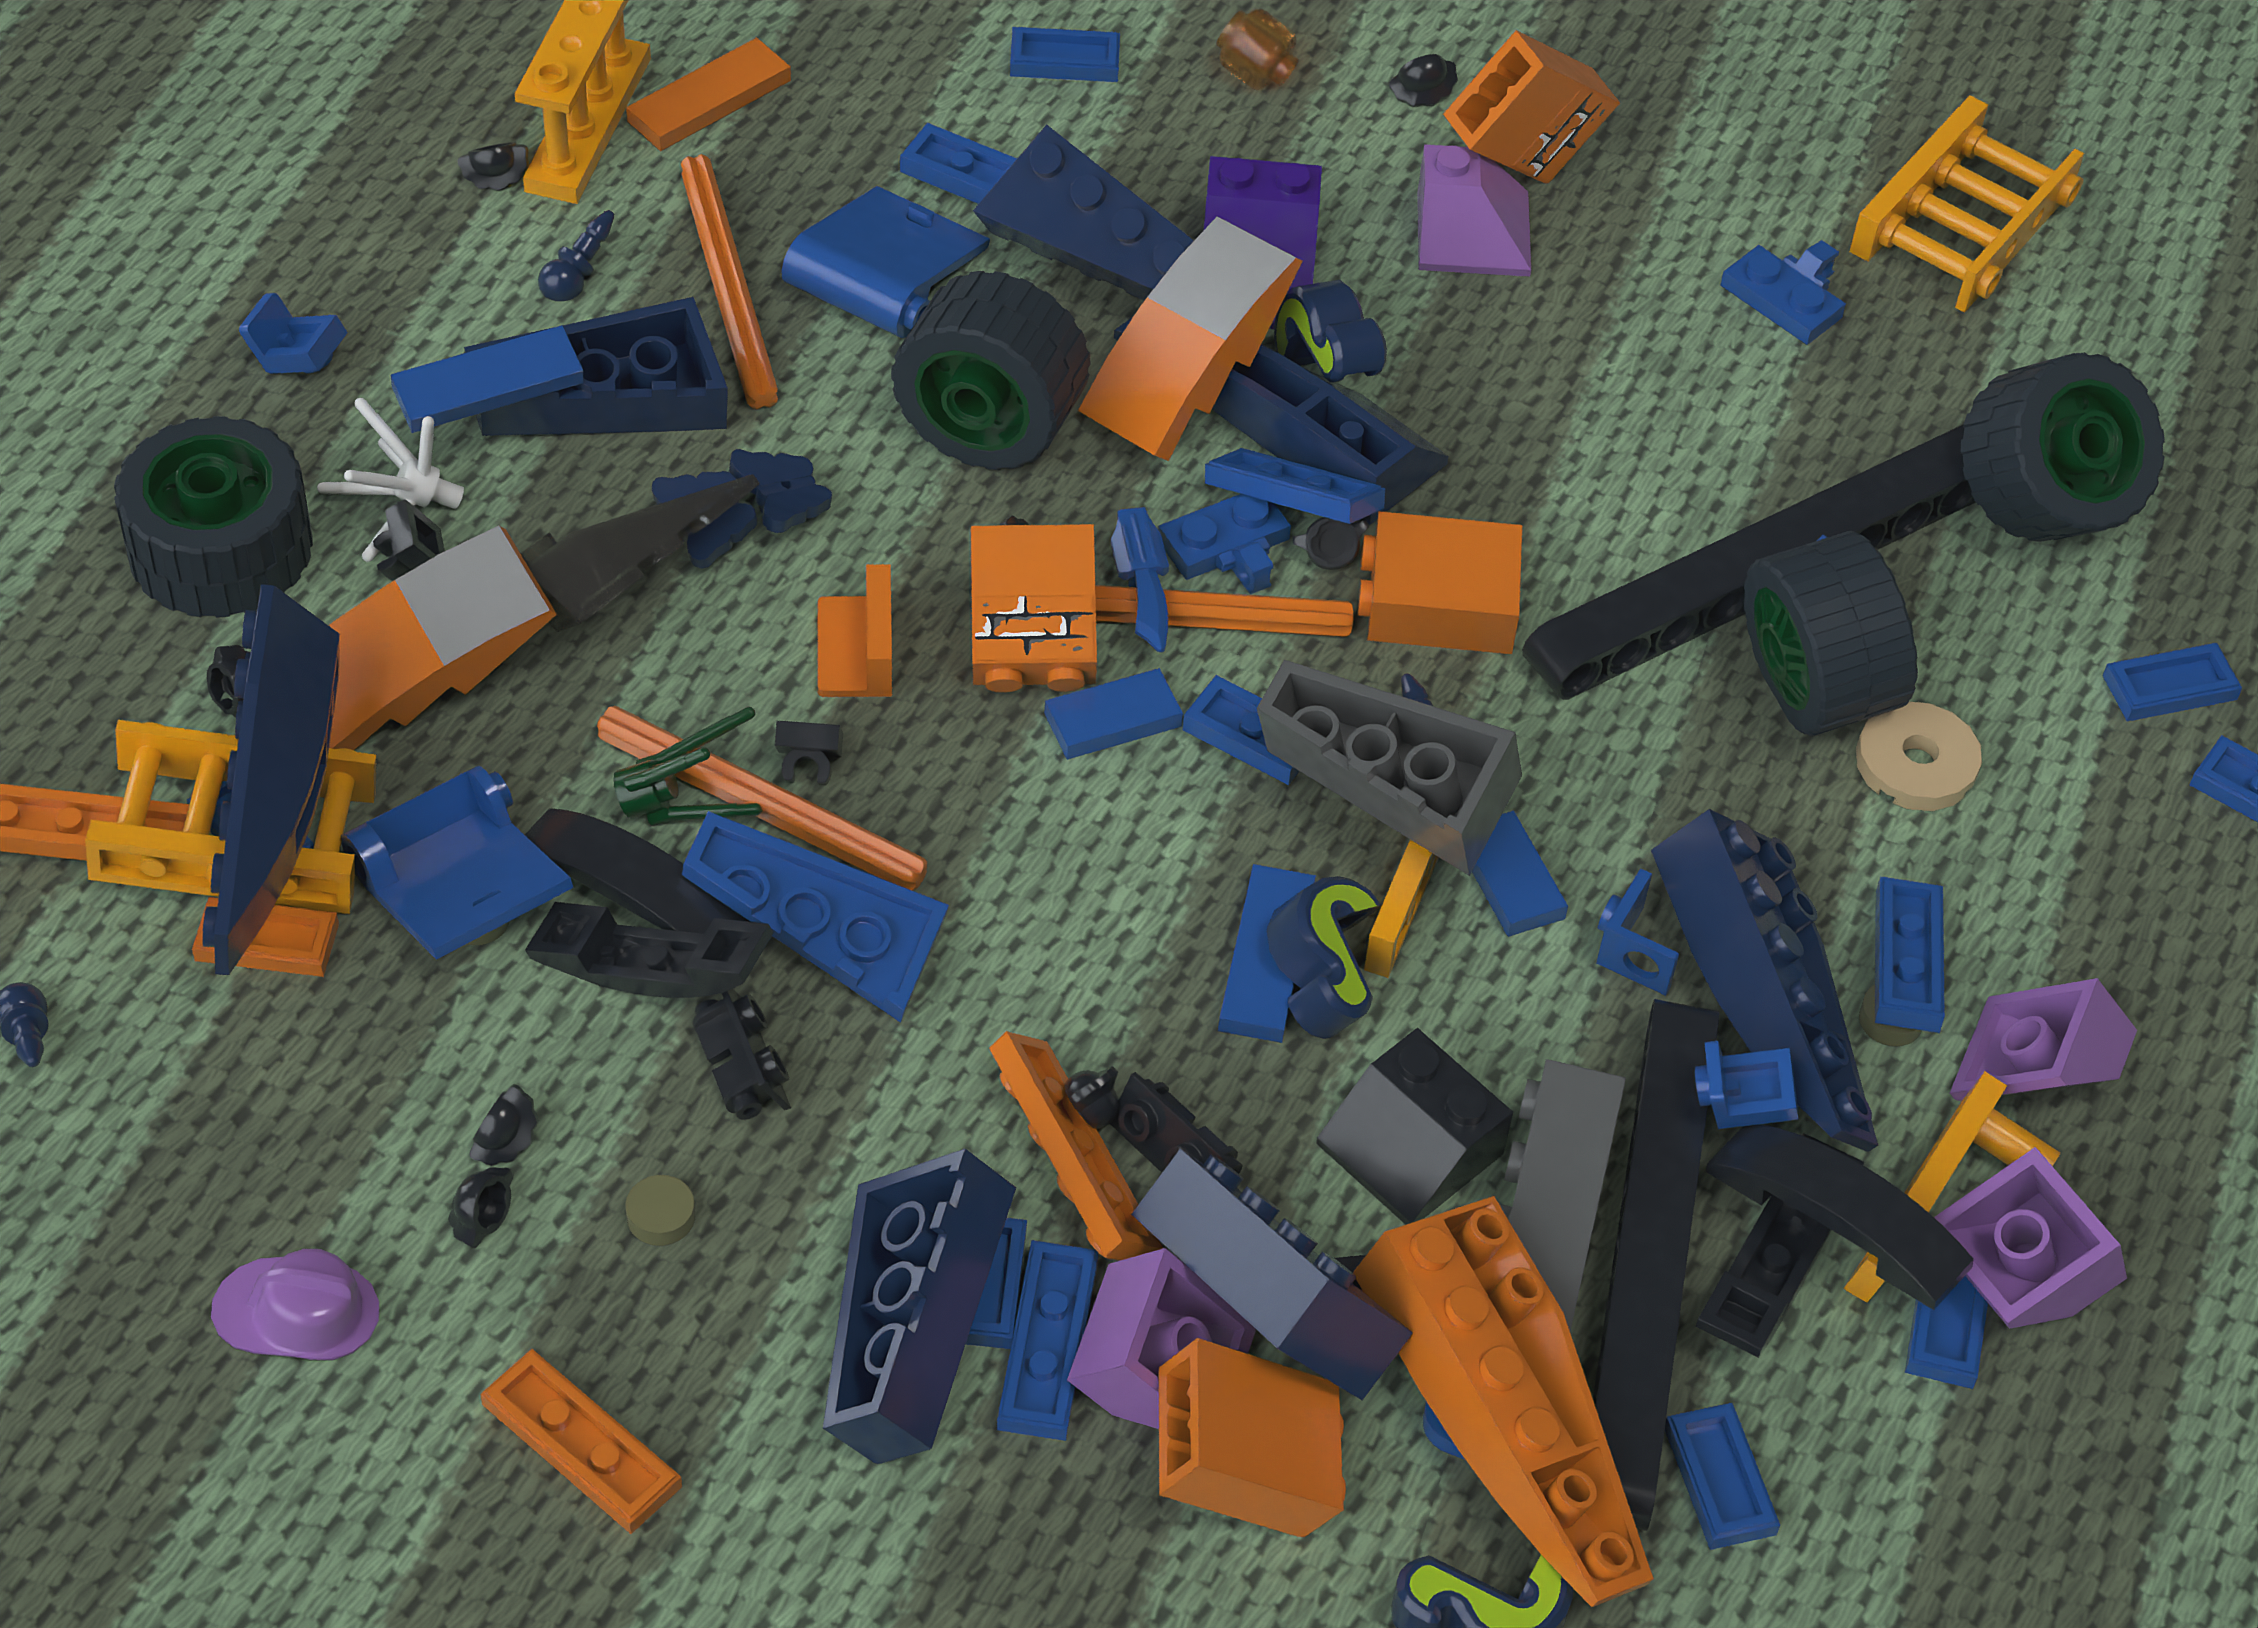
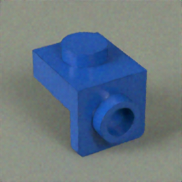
M277 293L264 294L239 327V332L264 370L271 374L314 373L320 371L332 360L334 350L348 333L337 315L292 317Z
M1719 1041L1705 1042L1707 1065L1695 1066L1697 1094L1700 1106L1712 1105L1718 1129L1799 1120L1790 1048L1722 1056Z

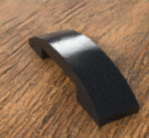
M549 808L525 834L569 877L661 929L705 934L714 918L750 922L682 876V862L650 842L603 820L578 812Z
M555 902L525 951L530 959L609 989L653 997L693 998L723 993L745 983L774 932L770 925L766 923L717 918L713 919L705 934L618 925L607 907Z
M1766 1125L1743 1126L1707 1163L1706 1172L1759 1205L1762 1206L1773 1194L1878 1258L1876 1276L1933 1310L1937 1308L1973 1267L1974 1258L1960 1242L1908 1195L1857 1161L1802 1135Z
M1805 1133L1802 1134V1136L1807 1137V1138H1809V1139H1812V1140H1814V1141H1817V1142H1819V1143H1821V1144H1824V1145H1826V1146H1828V1147H1830V1148H1832V1149H1834V1150H1836V1151H1838V1152H1840V1153H1842V1154L1848 1156L1849 1158H1851V1159L1857 1161L1858 1163H1860V1164H1862V1165H1864V1163H1865L1864 1161H1862V1160H1860V1159H1858V1158H1855V1157H1853V1156H1851V1155H1849V1154H1847V1153H1845V1152H1843V1151H1841V1150H1839V1149H1837V1148H1835V1147H1832V1146H1830V1145H1828V1144H1826V1143H1824V1142H1822V1141H1820V1140H1818V1139H1816V1138H1814V1137H1811V1136H1809V1135H1807V1134H1805ZM1772 1194L1729 1271H1725L1701 1312L1695 1327L1759 1358L1795 1300L1832 1230Z

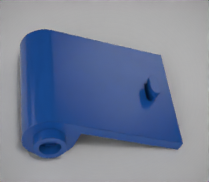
M876 186L800 233L794 239L785 255L782 266V278L784 282L900 338H905L930 302L928 300L930 287L985 251L989 246L990 238Z
M476 766L341 835L344 853L355 854V874L364 887L436 960L574 888L571 877L511 823L507 808L513 805V799L508 786L499 773L494 771L488 774L481 766Z

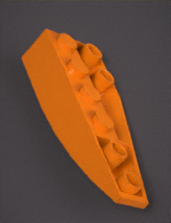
M1495 1196L1385 1231L1354 1270L1353 1274L1356 1275V1280L1365 1294L1413 1332L1398 1354L1430 1408L1482 1483L1539 1553L1591 1607L1648 1585L1654 1578L1564 1313Z

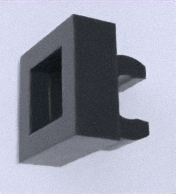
M406 499L385 510L389 530L382 532L373 540L374 547L386 557H389L377 564V568L392 581L445 551L441 528Z
M777 720L775 747L779 753L787 754L782 763V774L787 783H794L796 766L799 762L808 759L818 764V784L827 785L832 774L831 765L827 757H841L843 731L840 725Z

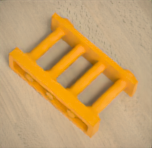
M564 0L514 93L515 102L543 108L545 136L523 176L524 192L578 204L651 60L650 44L625 38L623 10L629 0Z
M1971 95L1966 98L1859 213L1849 251L1869 262L1882 246L1891 248L1893 245H1896L1963 281L1955 308L1964 313L1979 296L1984 299H1988L2001 279L2003 269L2060 205L2068 208L2073 203L2083 184V178L2077 175L2084 156L2083 152L2074 149L2059 167L2053 170L1987 136L1988 130L1982 127L1989 104ZM1965 156L1970 159L1978 156L2039 187V189L2027 200L1961 166V160ZM1948 185H1951L2013 218L2000 230L1934 196L1933 191L1938 186L1946 188ZM1921 215H1924L1985 247V249L1973 261L1906 226V220L1910 216L1919 218Z
M118 720L115 729L118 770L130 771V776L118 821L90 820L85 839L88 880L219 897L218 893H211L212 865L215 853L224 854L226 841H220L219 836H212L209 833L222 781H227L230 752L231 750L237 751L239 739H236L235 735L169 727L154 722L139 723ZM329 748L327 769L320 797H324V803L313 849L302 847L292 874L278 897L276 905L350 914L354 898L355 854L340 853L341 835L344 833L351 801L374 803L376 795V754L361 753L346 748ZM157 775L195 780L183 831L144 826Z

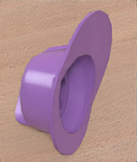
M301 1249L284 1257L260 1258L238 1267L221 1282L212 1299L211 1319L218 1335L233 1348L254 1354L288 1356L308 1360H335L354 1353L370 1339L379 1321V1300L372 1284L358 1271L351 1269L337 1255L322 1249Z

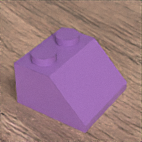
M2036 1147L1934 1217L1974 1258L1973 1267L1965 1276L2009 1329L2072 1317L2127 1279L2119 1242Z
M1166 1248L1108 1264L1067 1380L1111 1415L1159 1429V1367L1196 1338L1248 1354L1256 1329L1186 1264Z

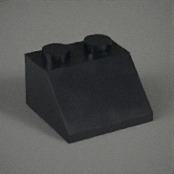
M1417 1027L1369 1065L1319 1134L1316 1144L1406 1225L1427 1217L1504 1154L1513 1111Z

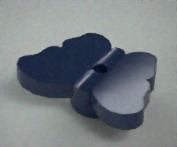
M736 449L731 453L729 472L736 478L737 484L756 495L755 500L759 505L760 512L762 513V522L767 530L774 533H783L792 526L804 523L806 518H815L831 507L832 492L827 487L815 484L813 464L808 458L779 453L774 457L767 452L752 453L741 449Z
M702 472L697 478L689 474L675 478L658 477L652 482L653 497L659 509L667 516L681 521L682 529L688 535L687 549L689 558L697 568L703 569L711 566L719 556L732 548V543L742 541L757 526L758 520L755 509L749 504L739 503L736 478L730 472Z

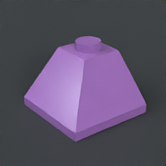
M1424 144L1417 191L1419 270L1530 276L1531 248L1528 191L1494 160L1478 154L1468 147Z
M2098 978L1989 996L1950 1094L1955 1100L1962 1101L1984 1071L2007 1085L2002 1095L2119 1079L2137 1029Z

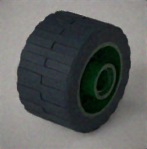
M974 271L970 272L969 275H958L950 279L946 286H941L899 347L894 357L896 361L891 367L895 399L902 408V414L908 423L915 427L917 433L946 456H952L960 460L961 463L973 467H985L987 470H1001V468L1016 469L1023 467L1027 462H1034L1041 457L1045 449L1049 448L1087 385L1090 376L1088 368L1091 365L1090 353L1086 348L1087 341L1082 330L1074 322V317L1047 291H1042L1034 286V283L1023 278L1018 279L1009 276L1008 273Z
M2086 352L2073 353L2009 370L2008 373L1997 376L1988 383V387L1984 391L1978 393L1973 401L1970 413L1966 415L1963 425L1965 430L1963 439H1961V454H1963L1964 467L1962 468L1965 480H1968L1971 487V495L1975 502L1986 512V517L1995 525H2000L2010 535L2025 537L2028 541L2058 540L2104 531L2128 522L2131 516L2139 514L2146 506V501L2150 495H2154L2159 484L2158 478L2160 471L2163 470L2165 459L2163 455V443H2165L2164 429H2161L2158 417L2160 414L2155 402H2152L2147 393L2148 389L2123 364H2117L2107 356L2100 354L2087 355Z
M224 416L188 419L183 423L164 427L150 438L146 437L136 445L133 453L127 455L121 464L120 474L116 476L114 484L116 493L114 499L131 573L135 581L141 584L143 592L151 599L161 602L163 607L172 611L185 612L187 615L196 617H229L231 614L245 613V610H257L261 584L276 586L284 592L290 586L293 587L301 578V572L309 564L311 558L310 547L313 546V535L302 471L299 461L295 460L293 449L287 442L279 439L278 434L272 430L257 426L252 421L229 419Z
M1847 531L1758 559L1755 563L1751 564L1744 584V610L1746 611V624L1753 653L1764 679L1788 721L1796 730L1804 735L1815 736L1902 708L1909 703L1916 689L1915 683L1918 678V657L1912 623L1908 616L1903 595L1897 586L1891 569L1888 568L1878 549L1874 548L1868 539L1856 532Z

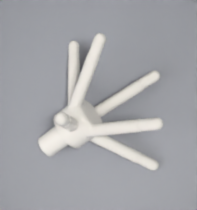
M357 398L355 400V407L381 436L378 445L399 468L397 476L347 470L344 473V478L348 482H322L317 486L318 492L321 494L396 495L402 500L406 499L413 506L419 505L425 508L430 501H434L456 509L462 500L464 487L439 478L440 469L431 466L434 419L426 416L422 420L419 458L417 460L368 402L363 398ZM387 521L373 540L382 532L389 530ZM373 540L362 554V559L366 562L372 561L379 552L374 547Z

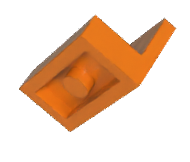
M866 564V596H822L818 599L819 696L892 697L891 564Z

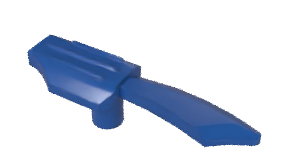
M1145 507L1118 510L1117 525L1110 542L1118 577L1128 580V586L1136 587L1137 590L1135 634L1146 640L1157 652L1161 653L1166 648L1168 610L1165 594L1157 574L1165 576L1169 572V564L1162 536L1148 516Z

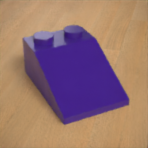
M1210 156L1204 230L1216 217L1222 218L1303 261L1290 288L1313 284L1322 166ZM1276 316L1269 329L1274 330Z

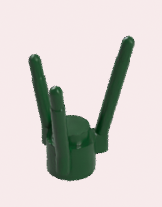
M746 707L657 754L636 760L635 765L617 770L613 778L614 788L624 814L630 819L646 815L651 826L671 820L705 819L708 811L725 818L757 816L761 814L762 807L757 803L670 806L669 801L676 799L679 794L675 774L710 757V751L707 748L693 750L755 717V710L752 707Z

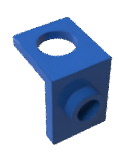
M1640 868L1623 898L1613 894L1601 915L1598 929L1604 933L1596 964L1666 996L1671 987L1679 953L1630 931L1644 908L1652 873ZM1635 951L1649 956L1657 964L1659 971L1648 972L1640 969L1629 959L1628 952Z

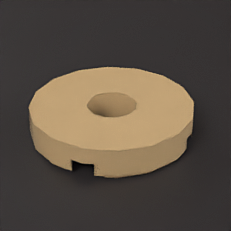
M1909 702L1902 708L1868 718L1856 746L1857 768L1866 784L1878 795L1880 790H1882L1887 795L1895 797L1894 804L1911 810L1935 811L1954 806L1973 787L1982 765L1981 745L1970 726L1953 712L1930 703ZM1907 749H1920L1927 752L1934 761L1927 764L1917 763L1910 760L1904 751Z

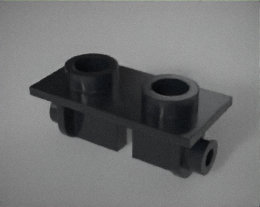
M734 989L722 993L723 999L720 1001L709 999L698 1004L695 1008L696 1016L693 1019V1026L707 1060L714 1065L730 1055L733 1056V1059L712 1070L726 1109L731 1113H736L737 1118L741 1120L757 1116L762 1110L761 1104L771 1098L784 1110L791 1109L782 1086L783 1083L789 1080V1075L776 1050L771 1045L766 1047L760 1032L767 1029L768 1024L755 999L749 993L741 997Z
M1136 1072L1131 1074L1118 1100V1113L1110 1125L1159 1171L1163 1172L1179 1149H1182L1203 1164L1212 1154L1238 1174L1241 1172L1243 1165L1237 1160L1238 1151L1233 1146H1227L1206 1126L1197 1129L1192 1125L1196 1117L1169 1093V1087L1165 1083L1158 1082L1155 1084L1150 1079L1144 1080Z

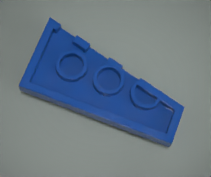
M709 811L684 861L682 876L750 922L769 924L774 932L772 935L774 938L900 1023L949 907L948 904Z

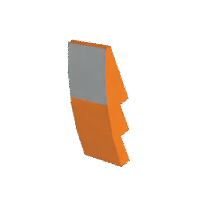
M1216 217L1178 257L1139 307L1104 361L1078 411L1154 456L1169 461L1195 408L1210 414L1235 362L1237 361L1248 367L1251 366L1303 261L1226 220Z
M498 525L440 553L387 584L328 625L340 634L339 682L329 748L355 750L390 718L406 727L450 687L466 695L557 615L506 529Z

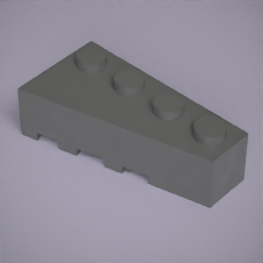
M1283 661L1257 707L1268 752L1469 876L1522 777L1515 732L1291 661Z
M1546 1059L1541 1082L1527 1079L1519 1118L1532 1121L1527 1144L1513 1141L1504 1180L1517 1183L1512 1207L1503 1204L1499 1205L1562 1309L1569 1330H1571L1626 1077Z

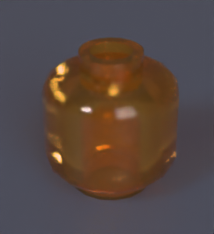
M1261 8L1254 9L1248 13H1245L1243 10L1236 13L1225 26L1216 43V46L1221 49L1219 59L1222 67L1254 90H1261L1272 81L1281 86L1289 78L1299 62V59L1292 55L1297 44L1296 34Z

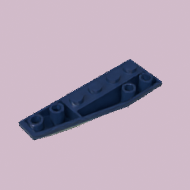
M1132 318L1114 330V339L1118 341ZM1263 345L1260 346L1250 367L1237 361L1235 362L1212 408L1214 412L1277 458L1380 485L1381 488H1385L1384 509L1380 510L1381 512L1390 510L1448 463V455L1364 395L1336 382L1330 383L1326 378L1305 369ZM1379 511L1362 518V520H1366L1369 525L1378 519Z
M261 584L257 610H245L242 647L251 649V652H246L245 659L237 660L234 696L235 698H244V700L238 702L235 738L239 739L237 751L231 750L229 757L227 787L229 790H232L231 802L223 801L220 815L219 839L220 841H226L224 854H214L212 865L211 893L219 894L218 906H206L203 923V946L214 947L215 974L230 975L264 925L292 874L314 819L328 762L339 682L340 634L273 585Z
M1708 809L1651 850L1690 950L1718 1004L1751 1052L1790 1048L1797 1105L1831 1138L1869 1152L1878 1146L1871 1120L1872 1112L1865 1098L1825 948L1814 923L1818 918L1817 911L1808 896L1800 890L1792 871L1796 868L1795 859L1791 851L1780 839L1776 837L1769 838L1752 830L1741 820L1734 821Z

